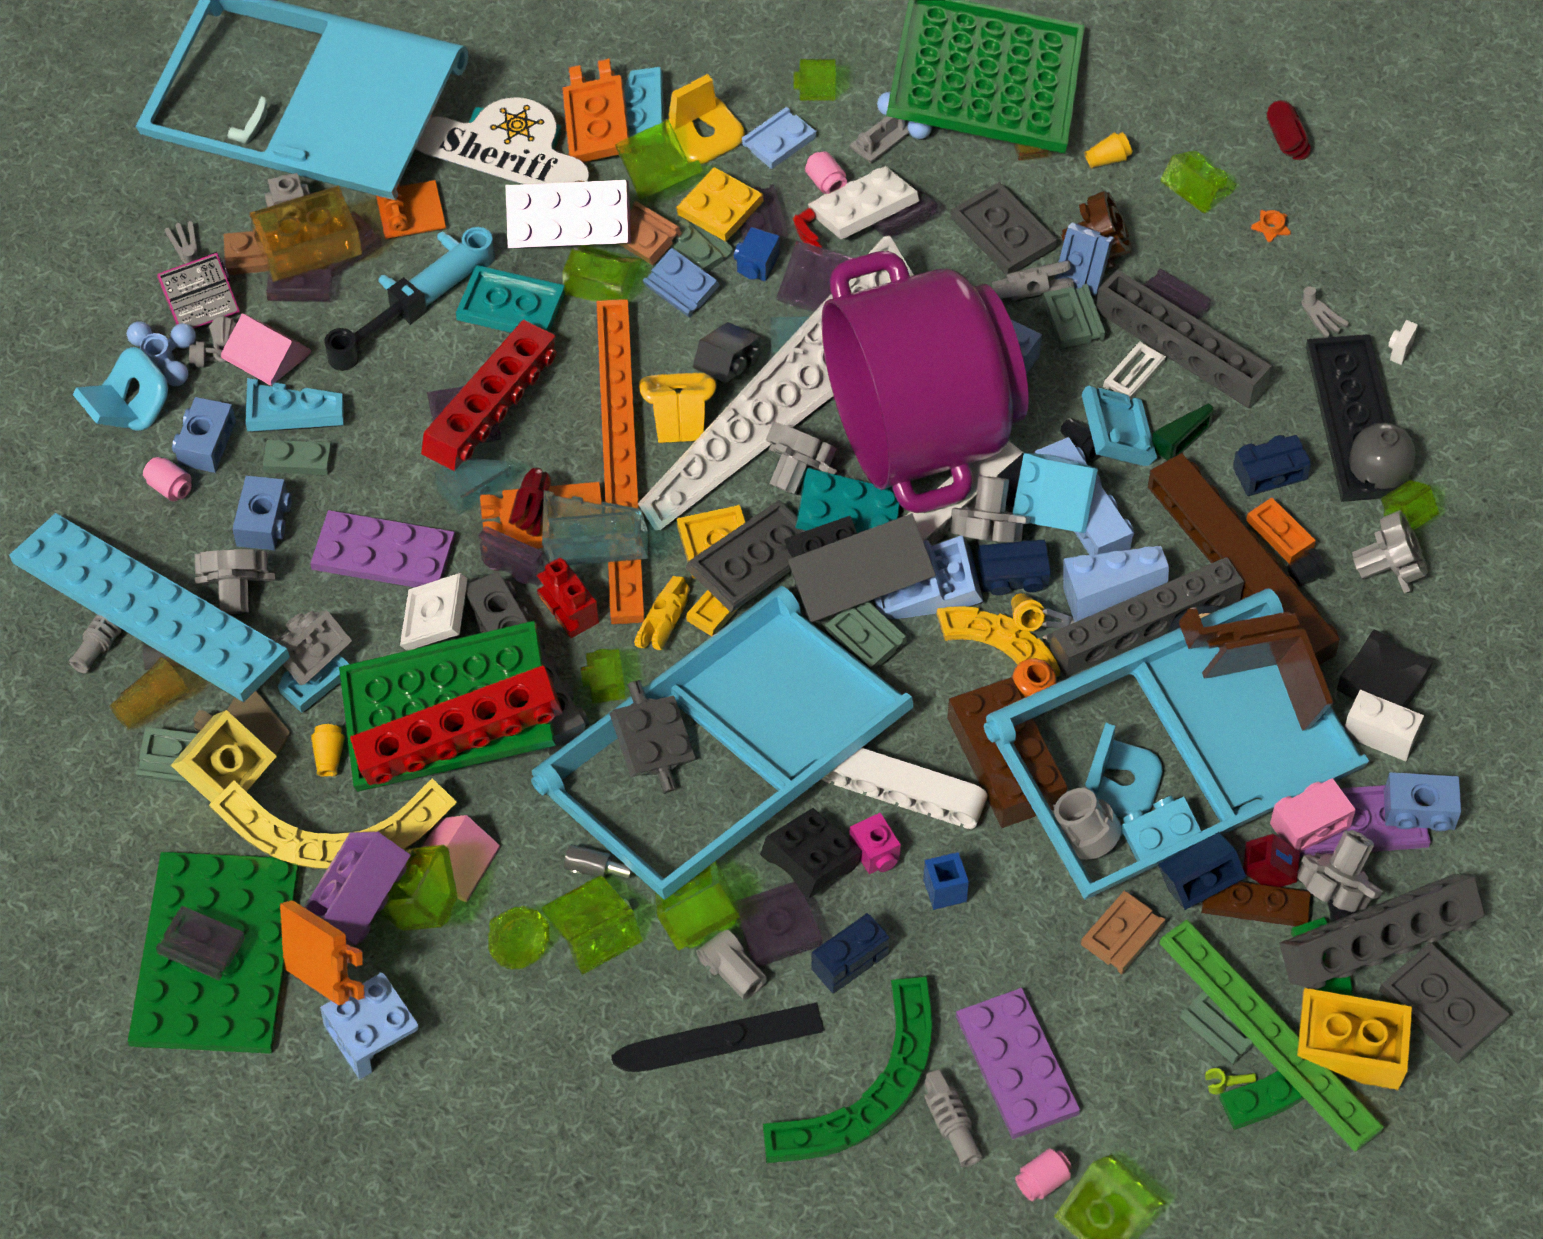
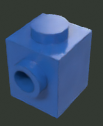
M751 227L743 243L739 242L735 248L734 260H737V272L748 279L757 278L766 281L780 255V236Z
M959 852L925 860L923 881L933 910L967 902L969 881Z

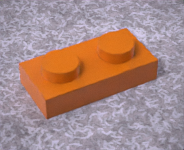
M1270 498L1247 514L1246 521L1289 564L1303 556L1305 550L1315 546L1316 540L1273 498Z

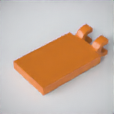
M610 59L598 61L600 79L586 82L585 76L583 77L581 65L569 67L571 86L562 87L569 156L582 162L631 152L624 84L621 75L615 76L614 70L611 69Z
M599 482L550 486L547 496V508L537 536H531L526 533L527 530L522 531L515 524L508 523L515 496L519 489L502 490V499L491 494L480 495L482 519L500 517V523L495 521L482 522L485 546L507 543L508 551L606 541Z
M291 900L280 903L284 969L337 1005L345 1004L346 1001H349V996L357 1000L363 999L364 985L348 978L347 963H351L356 967L363 965L362 951L346 944L345 933L295 901Z

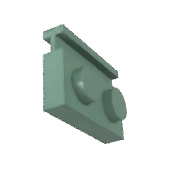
M683 219L675 224L679 227L682 234L675 236L672 240L673 244L669 249L672 247L706 273L723 263V260L734 256V249L727 242L690 221Z
M1083 284L1082 288L1074 289L1073 286L1043 292V303L1060 349L1091 343L1092 339L1099 338L1100 341L1104 340L1105 330L1087 284Z
M868 601L841 611L825 625L826 631L873 672L890 658L901 644L907 643L906 636Z
M145 727L139 756L140 763L136 775L143 778L190 784L170 765L197 734Z
M1204 991L1192 1001L1189 1007L1184 1008L1181 1012L1180 1018L1233 1065L1242 1054H1245L1254 1046L1253 1042L1246 1037Z

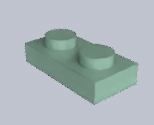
M267 440L263 471L267 473L328 475L332 451L331 442Z

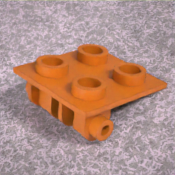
M436 180L404 186L398 184L396 189L398 197L396 200L376 196L385 239L446 229Z

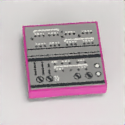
M217 253L157 274L176 325L185 323L195 329L213 322V319L220 316L228 317L240 312Z

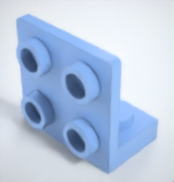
M380 973L362 983L364 985L363 999L357 1000L349 996V1001H346L343 1005H337L330 1001L320 1007L324 1027L359 1080L372 1073L370 1059L373 1058V1055L418 1030V1023L384 973Z

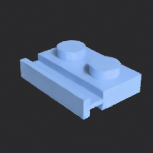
M785 107L742 138V145L748 147L757 158L773 169L816 138V131L796 114L793 116L790 113V109Z

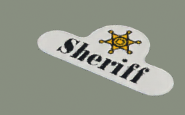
M506 98L495 101L484 108L473 122L467 124L443 117L429 118L416 146L417 150L427 155L524 185L587 182L589 176L588 169L582 161L552 149L551 144L556 133V122L552 113L540 103L525 98Z

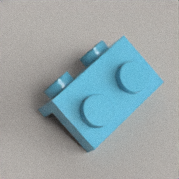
M1172 796L1166 797L1153 804L1155 810L1143 815L1142 811L1138 810L1123 818L1125 824L1121 826L1120 836H1125L1137 862L1201 832L1185 797L1175 801Z

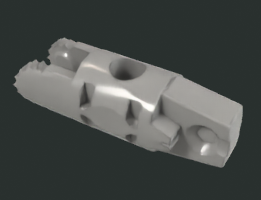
M1061 261L1006 274L1007 278L992 282V288L1000 299L1011 297L1012 301L1038 296L1043 294V292L1073 287L1074 282L1072 278L1048 281L1047 278L1048 276L1069 271L1071 268L1070 261Z

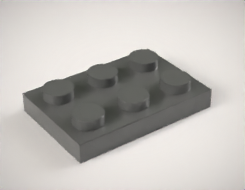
M1000 182L951 209V219L1005 274L1019 270L1056 248L1057 239Z
M1428 943L1384 981L1379 989L1392 1003L1412 1006L1411 1021L1458 1064L1503 1025L1509 1017V1014L1431 943Z

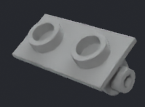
M886 116L867 132L860 133L858 138L849 147L869 163H872L909 134L908 125L905 123V120Z

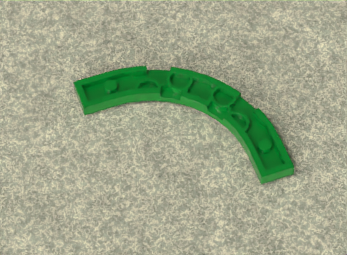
M1325 917L1293 927L1291 935L1295 937L1328 923ZM1326 951L1323 954V962L1326 959ZM1350 976L1331 978L1326 980L1324 987L1314 989L1353 996ZM1279 1071L1256 1082L1221 1093L1219 1097L1234 1130L1280 1114L1305 1099Z
M927 977L891 980L896 1029L895 1039L886 1068L862 1094V1098L848 1108L842 1107L839 1110L816 1118L764 1123L763 1136L766 1163L813 1159L841 1152L876 1134L889 1124L904 1108L920 1083L930 1051L932 1018Z

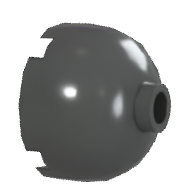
M1375 423L1363 429L1355 438L1349 456L1351 471L1361 482L1365 483V480L1370 483H1375V488L1379 489L1395 488L1405 483L1413 471L1416 450L1413 440L1404 429L1390 423Z

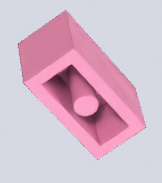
M1331 778L1323 783L1315 782L1311 784L1303 793L1293 798L1287 796L1278 801L1274 806L1270 825L1282 840L1302 852L1350 828L1356 809L1334 779Z

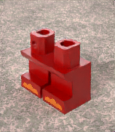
M558 558L545 566V571L536 575L544 585L537 589L538 596L550 612L555 615L556 620L570 638L599 623L596 600L565 560Z

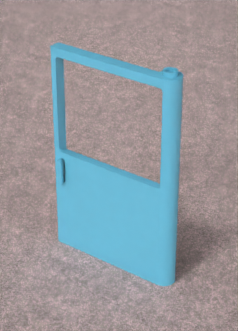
M199 0L135 127L140 134L291 174L298 173L299 176L396 200L398 197L397 186L450 74L461 75L467 66L468 49L463 45L277 0ZM225 10L323 34L264 152L153 124L207 14L219 16Z

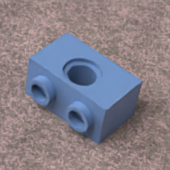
M198 397L194 398L191 408H187L184 413L182 430L180 434L175 435L172 444V451L176 453L179 466L216 472L236 423L232 404Z
M255 476L245 477L232 529L236 546L268 550L276 549L277 540L283 539L285 534L284 512L290 511L292 502L291 493H287L284 479Z
M1389 772L1384 787L1385 826H1396L1400 829H1411L1414 827L1431 828L1434 831L1455 830L1461 814L1459 776ZM1417 802L1425 803L1427 806H1422Z

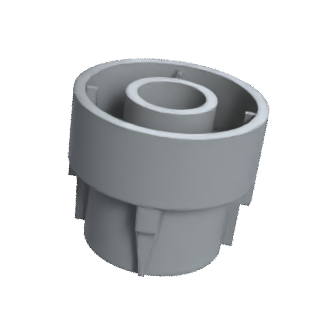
M1086 786L1066 792L1053 805L1055 818L1079 859L1090 860L1101 857L1117 844L1122 829L1118 817L1107 802L1098 799L1096 794Z

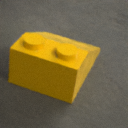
M1304 988L1297 1056L1359 1083L1398 1090L1408 1068L1412 1006Z

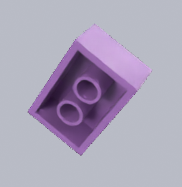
M351 832L304 908L345 933L347 945H357L368 935L371 928L369 923L375 913L381 911L389 899L388 892L392 885L398 882L405 874L407 869L405 864L411 855L379 832Z

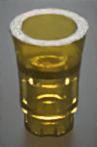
M160 657L146 673L121 692V696L109 707L120 723L129 730L136 724H139L140 721L144 723L168 705L189 695L190 692L173 667L163 657Z

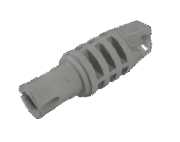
M97 614L84 631L83 642L69 659V664L76 671L87 673L100 652L109 650L122 629L109 622L105 617Z
M940 1070L927 1073L924 1084L928 1094L924 1098L936 1121L941 1136L951 1142L961 1167H970L978 1163L982 1159V1154L979 1152L970 1133L972 1122L963 1107V1103L954 1085L948 1086Z

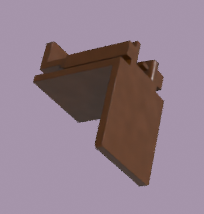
M1194 607L1189 608L1180 619L1179 625L1188 649L1204 646L1209 648L1219 647L1220 649L1202 672L1204 679L1277 665L1302 731L1309 730L1332 705L1333 701L1306 630L1305 628L1298 630L1300 624L1296 613L1283 612L1203 627L1197 608Z

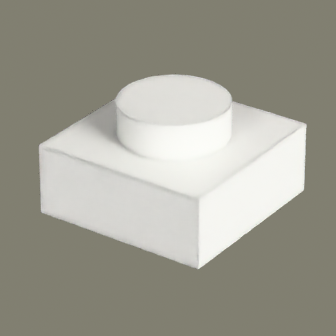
M1406 320L1401 331L1395 330L1388 345L1389 348H1392L1390 361L1402 365L1414 342L1418 324Z

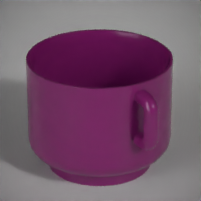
M889 251L873 252L838 264L832 271L829 280L833 299L827 300L822 309V342L837 410L860 467L876 488L883 490L892 487L899 505L913 513H926L964 500L970 493L973 484L969 464L999 454L1009 441L1013 423L1024 420L1028 412L1029 395L1024 360L1013 324L1005 306L992 287L987 284L973 286L961 273L948 268L935 269L910 276L903 259ZM881 270H886L889 273L891 282L851 293L849 286L851 279ZM951 470L953 476V483L951 485L921 494L914 492L911 481Z

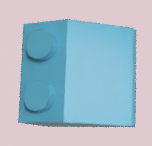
M1024 453L1012 513L1030 516V523L1086 533L1098 468L1050 454Z

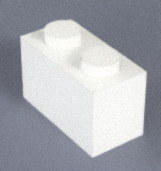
M1360 690L1348 714L1344 729L1350 739L1407 761L1418 737L1424 715Z

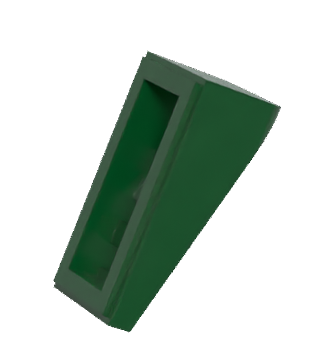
M1208 403L1156 430L1152 436L1155 452L1167 461L1183 453L1211 427L1213 406Z

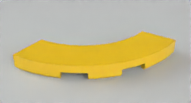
M956 606L937 609L936 614L945 641L964 639L983 642L1003 651L1017 665L1026 659L1037 658L1047 662L1054 670L1056 677L1060 676L1057 661L1040 638L1037 639L1029 631H1022L1017 628L1013 618L1001 613L996 615L979 611L977 607Z

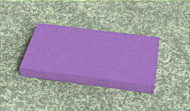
M1385 785L1341 788L1356 809L1351 827L1344 831L1354 830L1372 840L1374 847L1371 852L1429 848L1430 838L1427 828L1400 829L1396 826H1385ZM1344 831L1300 852L1299 857H1304L1307 854L1314 856L1315 853L1333 854Z

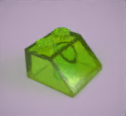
M586 245L572 248L562 271L565 295L594 302L627 299L642 259Z
M443 844L404 849V851L411 855L405 864L407 866L406 872L398 882L392 885L388 892L389 899L379 913L404 931L441 928L451 918L452 908L458 898L449 848Z
M717 860L664 900L655 892L657 917L678 951L685 947L690 949L698 946L705 940V936L716 930L721 932L729 929L736 923V919L740 918L738 904Z
M1110 1154L1092 1162L1054 1217L1078 1239H1138L1149 1228L1166 1202L1113 1154Z

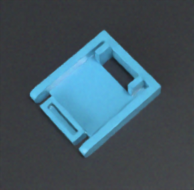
M1087 386L1083 390L1082 399L1096 455L1141 466H1149L1157 459L1141 399L1132 398L1130 400L1129 395L1102 388L1096 389L1093 386Z

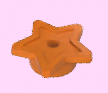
M1261 210L1260 221L1251 225L1252 230L1264 234L1267 242H1271L1277 235L1291 234V231L1284 225L1287 215L1275 210Z

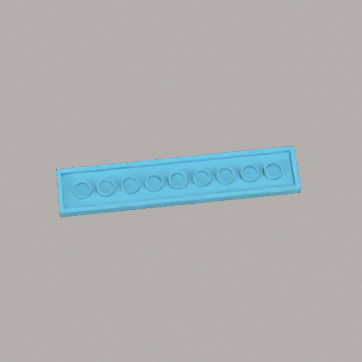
M57 513L51 516L9 554L12 563L94 613L105 617L109 622L242 702H245L290 658L287 648Z

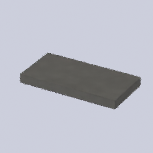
M778 500L689 560L686 569L730 612H733L791 571L787 560L792 557L784 539L802 533L805 530L795 528L797 516L784 503Z
M913 513L787 560L810 623L936 576Z

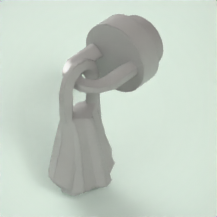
M225 316L213 319V322L209 325L213 338V348H206L205 342H196V345H189V363L195 364L196 367H204L205 361L226 362L225 359L221 358L222 350L219 347H225L236 326L234 320ZM206 353H213V356H206Z

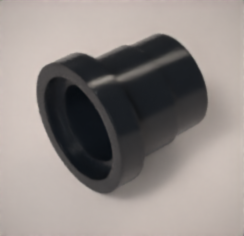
M1312 547L1304 551L1305 555L1287 565L1290 576L1299 587L1316 578L1323 579L1328 576V570L1323 559Z

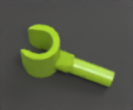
M1211 1068L1205 1073L1206 1080L1213 1078L1221 1080L1217 1085L1208 1086L1209 1092L1214 1095L1223 1093L1228 1086L1256 1082L1255 1073L1225 1076L1224 1072L1218 1068Z

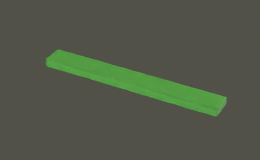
M1188 919L1161 937L1159 944L1246 1037L1253 1042L1261 1053L1354 1152H1357L1382 1132L1384 1126L1331 1070L1297 1056L1298 1035Z

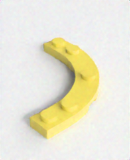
M432 778L398 812L370 828L357 832H379L405 850L432 829L457 802ZM235 780L209 804V807L248 843L281 861L302 867L327 870L349 833L318 834L289 825L265 810Z

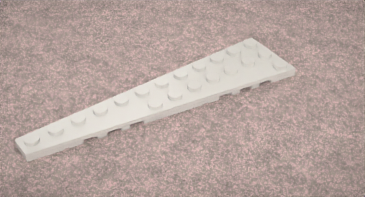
M891 236L883 237L868 253L877 251L895 253L903 259L909 275L914 276ZM881 270L853 278L849 281L851 293L889 283L891 279L886 270ZM832 294L641 499L638 505L655 530L663 529L771 445V443L766 441V437L773 422L793 428L833 396L825 361L821 329L822 309L827 300L833 299Z

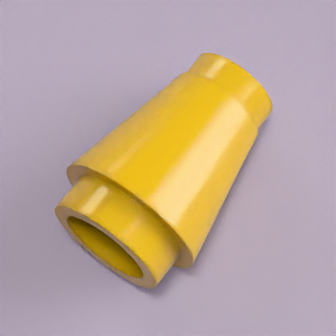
M1114 132L1090 148V150L1085 151L1084 154L1092 169L1096 166L1126 161V157L1132 155V149L1123 132L1119 134Z
M1024 593L1016 594L1012 598L1013 621L1016 627L1022 631H1035L1040 628L1046 616L1042 612L1044 607Z
M318 725L311 735L318 776L337 775L345 740L342 728L337 725Z

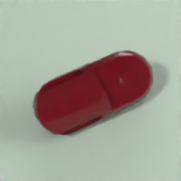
M1285 100L1273 102L1268 107L1266 117L1281 151L1295 160H1305L1310 154L1311 146L1295 108Z
M536 467L532 468L525 475L521 487L516 493L508 523L515 524L522 531L527 530L526 533L531 536L539 534L548 504L547 496L551 485V476L546 471L543 472L541 468Z

